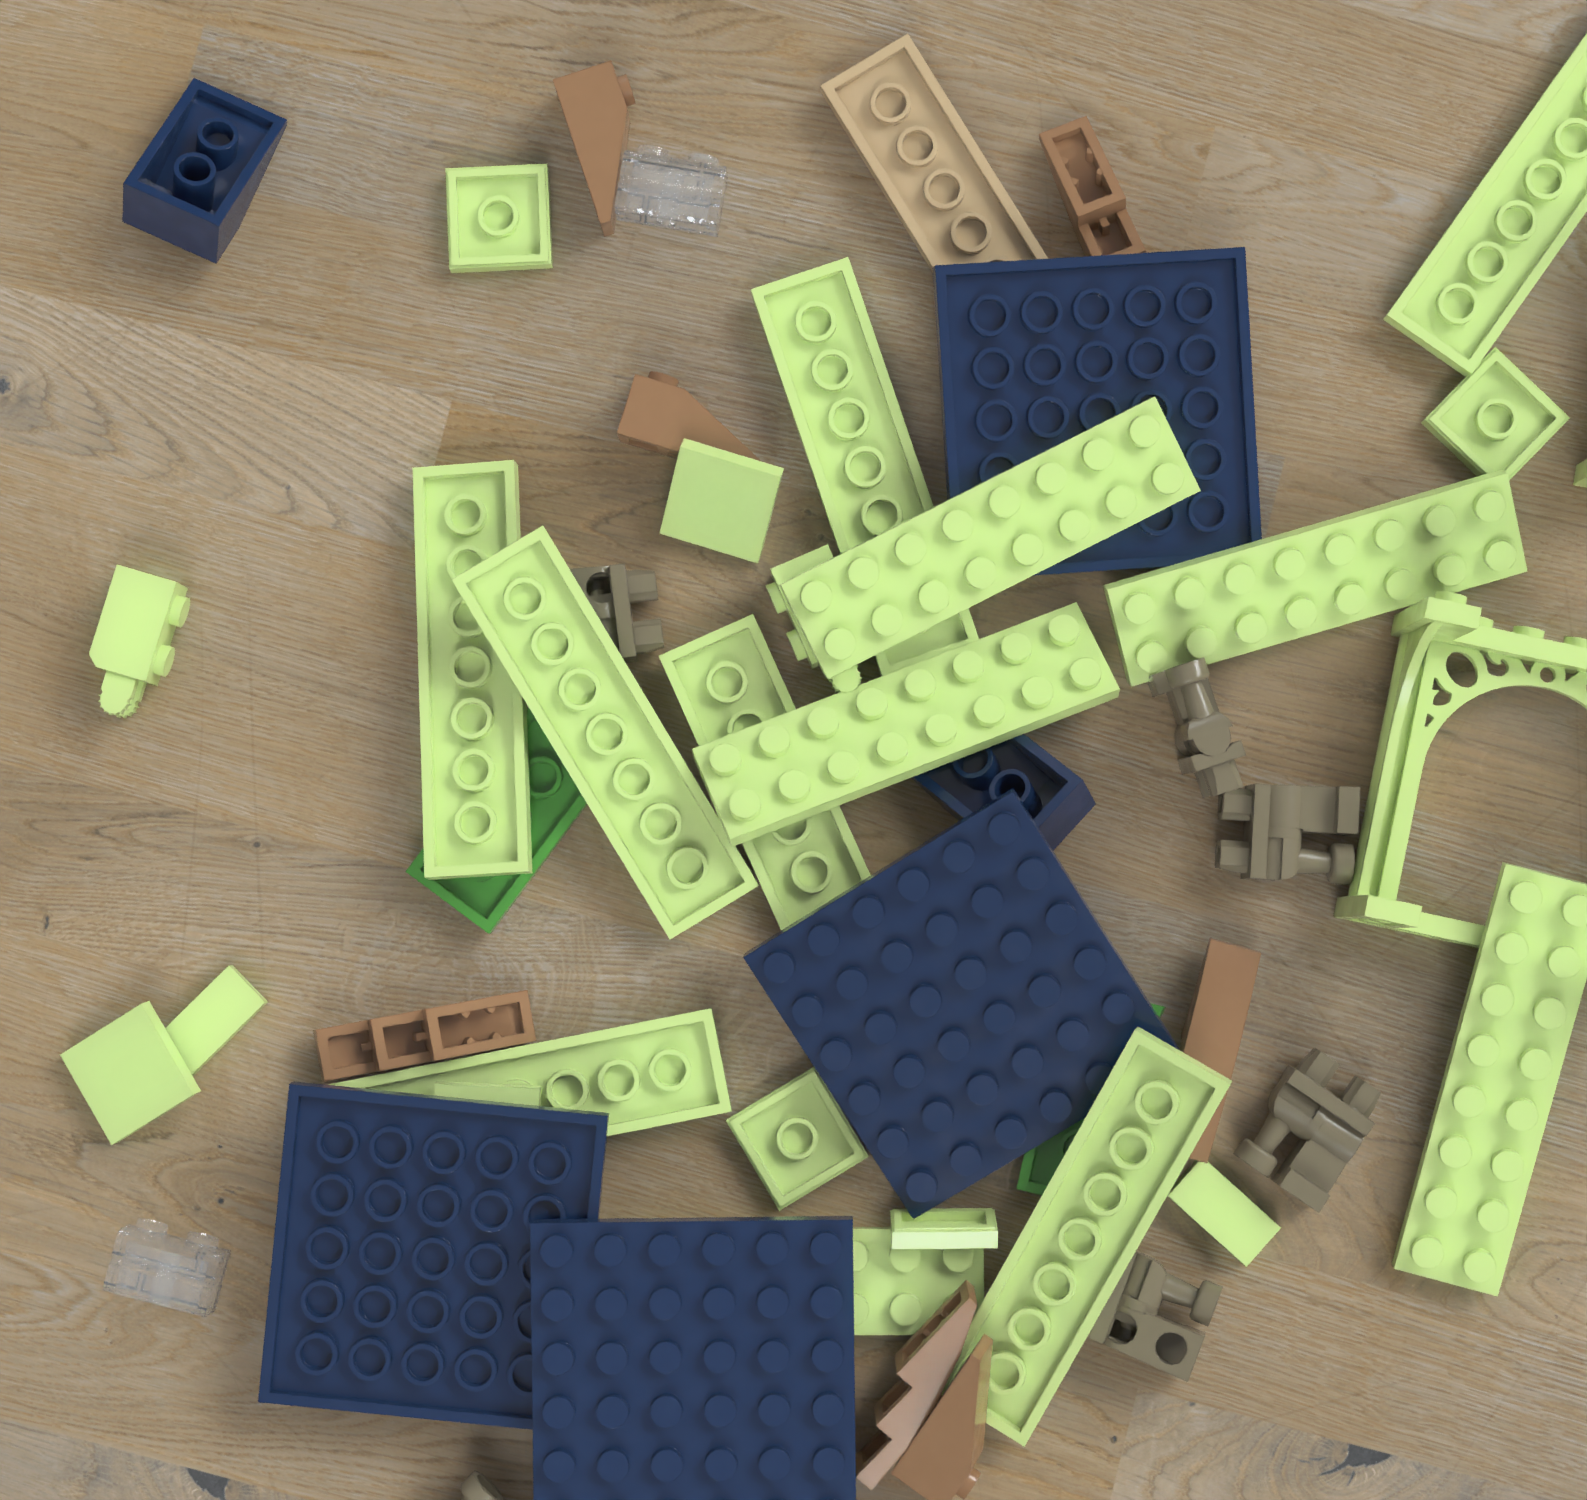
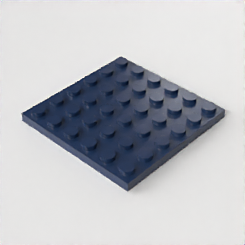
M1245 247L935 265L932 268L947 500L1154 396L1201 490L1035 575L1166 567L1262 539Z
M1013 788L755 946L743 956L913 1219L1084 1119L1137 1027L1180 1050Z
M291 1082L288 1091L258 1402L533 1430L530 1222L532 1219H599L609 1113Z
M853 1216L531 1220L533 1500H856Z

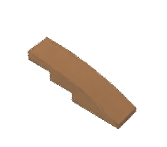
M1087 116L1040 133L1039 140L1084 255L1101 256L1146 253V249L1126 210V197Z
M1209 938L1181 1033L1182 1043L1180 1051L1231 1080L1251 1002L1261 952ZM1227 1092L1190 1155V1159L1208 1163Z
M528 990L313 1030L322 1082L537 1041Z
M967 1280L895 1354L896 1374L901 1378L875 1404L876 1426L880 1430L856 1454V1478L871 1491L911 1444L937 1404L960 1357L977 1307L974 1286Z

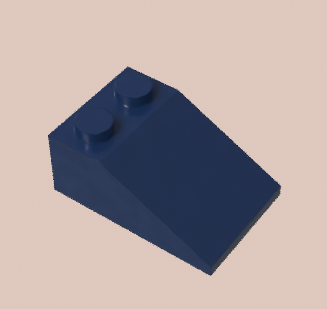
M193 78L123 183L122 222L217 264L246 215L286 129L287 119Z
M1025 734L911 777L957 821L962 820L1013 788L1053 851L1096 805L1083 779Z

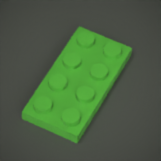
M529 707L527 709L533 873L428 880L424 878V849L420 851L406 870V873L488 934L494 931L588 805Z

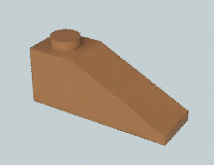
M610 60L553 79L604 237L614 234L631 124L627 107L636 104L627 75L624 74L617 77Z
M650 371L648 378L635 374L617 430L621 443L677 459L683 439L686 438L761 461L686 389L677 387L678 379L655 371Z
M983 1334L891 1472L893 1476L927 1500H952L955 1494L964 1500L981 1475V1472L975 1469L974 1465L984 1448L993 1339L986 1334Z

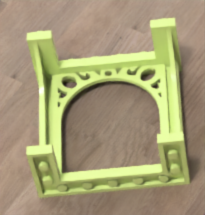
M1435 591L1434 597L1423 598L1418 603L1412 604L1409 608L1394 615L1390 635L1400 638L1355 856L1354 875L1349 886L1348 896L1337 897L1333 917L1479 948L1484 925L1421 912L1422 906L1396 900L1427 751L1436 733L1447 718L1467 701L1491 690L1512 686L1544 688L1569 697L1587 709V639L1567 636L1564 637L1562 643L1544 639L1545 631L1533 627L1513 626L1512 632L1493 628L1494 621L1492 619L1480 616L1481 607L1466 604V596L1447 591ZM1451 653H1460L1471 661L1476 675L1475 682L1471 687H1461L1450 678L1446 662ZM1483 655L1495 665H1500L1502 660L1506 666L1505 674L1502 676L1489 674ZM1523 664L1531 665L1528 672ZM1543 668L1552 671L1553 678L1550 682H1544L1541 679L1540 672ZM1566 673L1574 674L1565 681ZM1434 679L1444 692L1450 694L1449 700L1445 705L1433 704V699L1439 692V690H1432ZM1428 715L1432 719L1425 727L1426 717Z

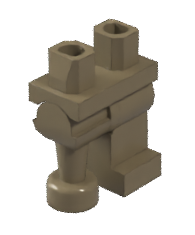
M625 563L570 569L625 663L638 662V654H646L664 648L661 619L633 622L631 611L632 603L658 600L655 571H627Z
M1204 657L1149 676L1150 682H1147L1152 697L1165 693L1167 695L1177 724L1174 734L1175 745L1179 752L1185 756V758L1177 760L1181 773L1183 775L1194 772L1202 798L1214 797L1243 787L1234 759L1246 756L1241 740L1230 743L1231 734L1229 727L1233 725L1229 718L1219 712L1208 679L1210 674Z
M1255 783L1245 786V789L1232 790L1218 795V820L1243 821V840H1217L1215 868L1233 873H1241L1240 879L1270 881L1290 879L1296 874L1326 873L1327 880L1331 884L1350 885L1355 867L1353 844L1335 842L1329 846L1327 852L1301 848L1302 833L1342 836L1358 834L1361 787Z
M1313 1048L1300 1061L1296 1069L1289 1065L1280 1076V1081L1270 1092L1268 1097L1270 1114L1255 1141L1243 1139L1233 1154L1268 1178L1277 1165V1159L1271 1155L1272 1152L1289 1132L1299 1137L1300 1139L1272 1178V1181L1320 1213L1330 1197L1328 1193L1346 1164L1358 1150L1364 1137L1369 1134L1375 1125L1368 1118L1373 1112L1381 1092L1359 1077L1354 1076L1340 1098L1336 1097L1326 1090L1325 1087L1340 1064L1320 1050Z
M1136 1250L1090 1331L1089 1339L1105 1344L1121 1353L1188 1382L1205 1338V1332L1158 1315L1162 1300L1191 1308V1320L1208 1327L1223 1287L1205 1280L1201 1283L1200 1288H1197L1167 1273L1163 1264L1157 1259Z

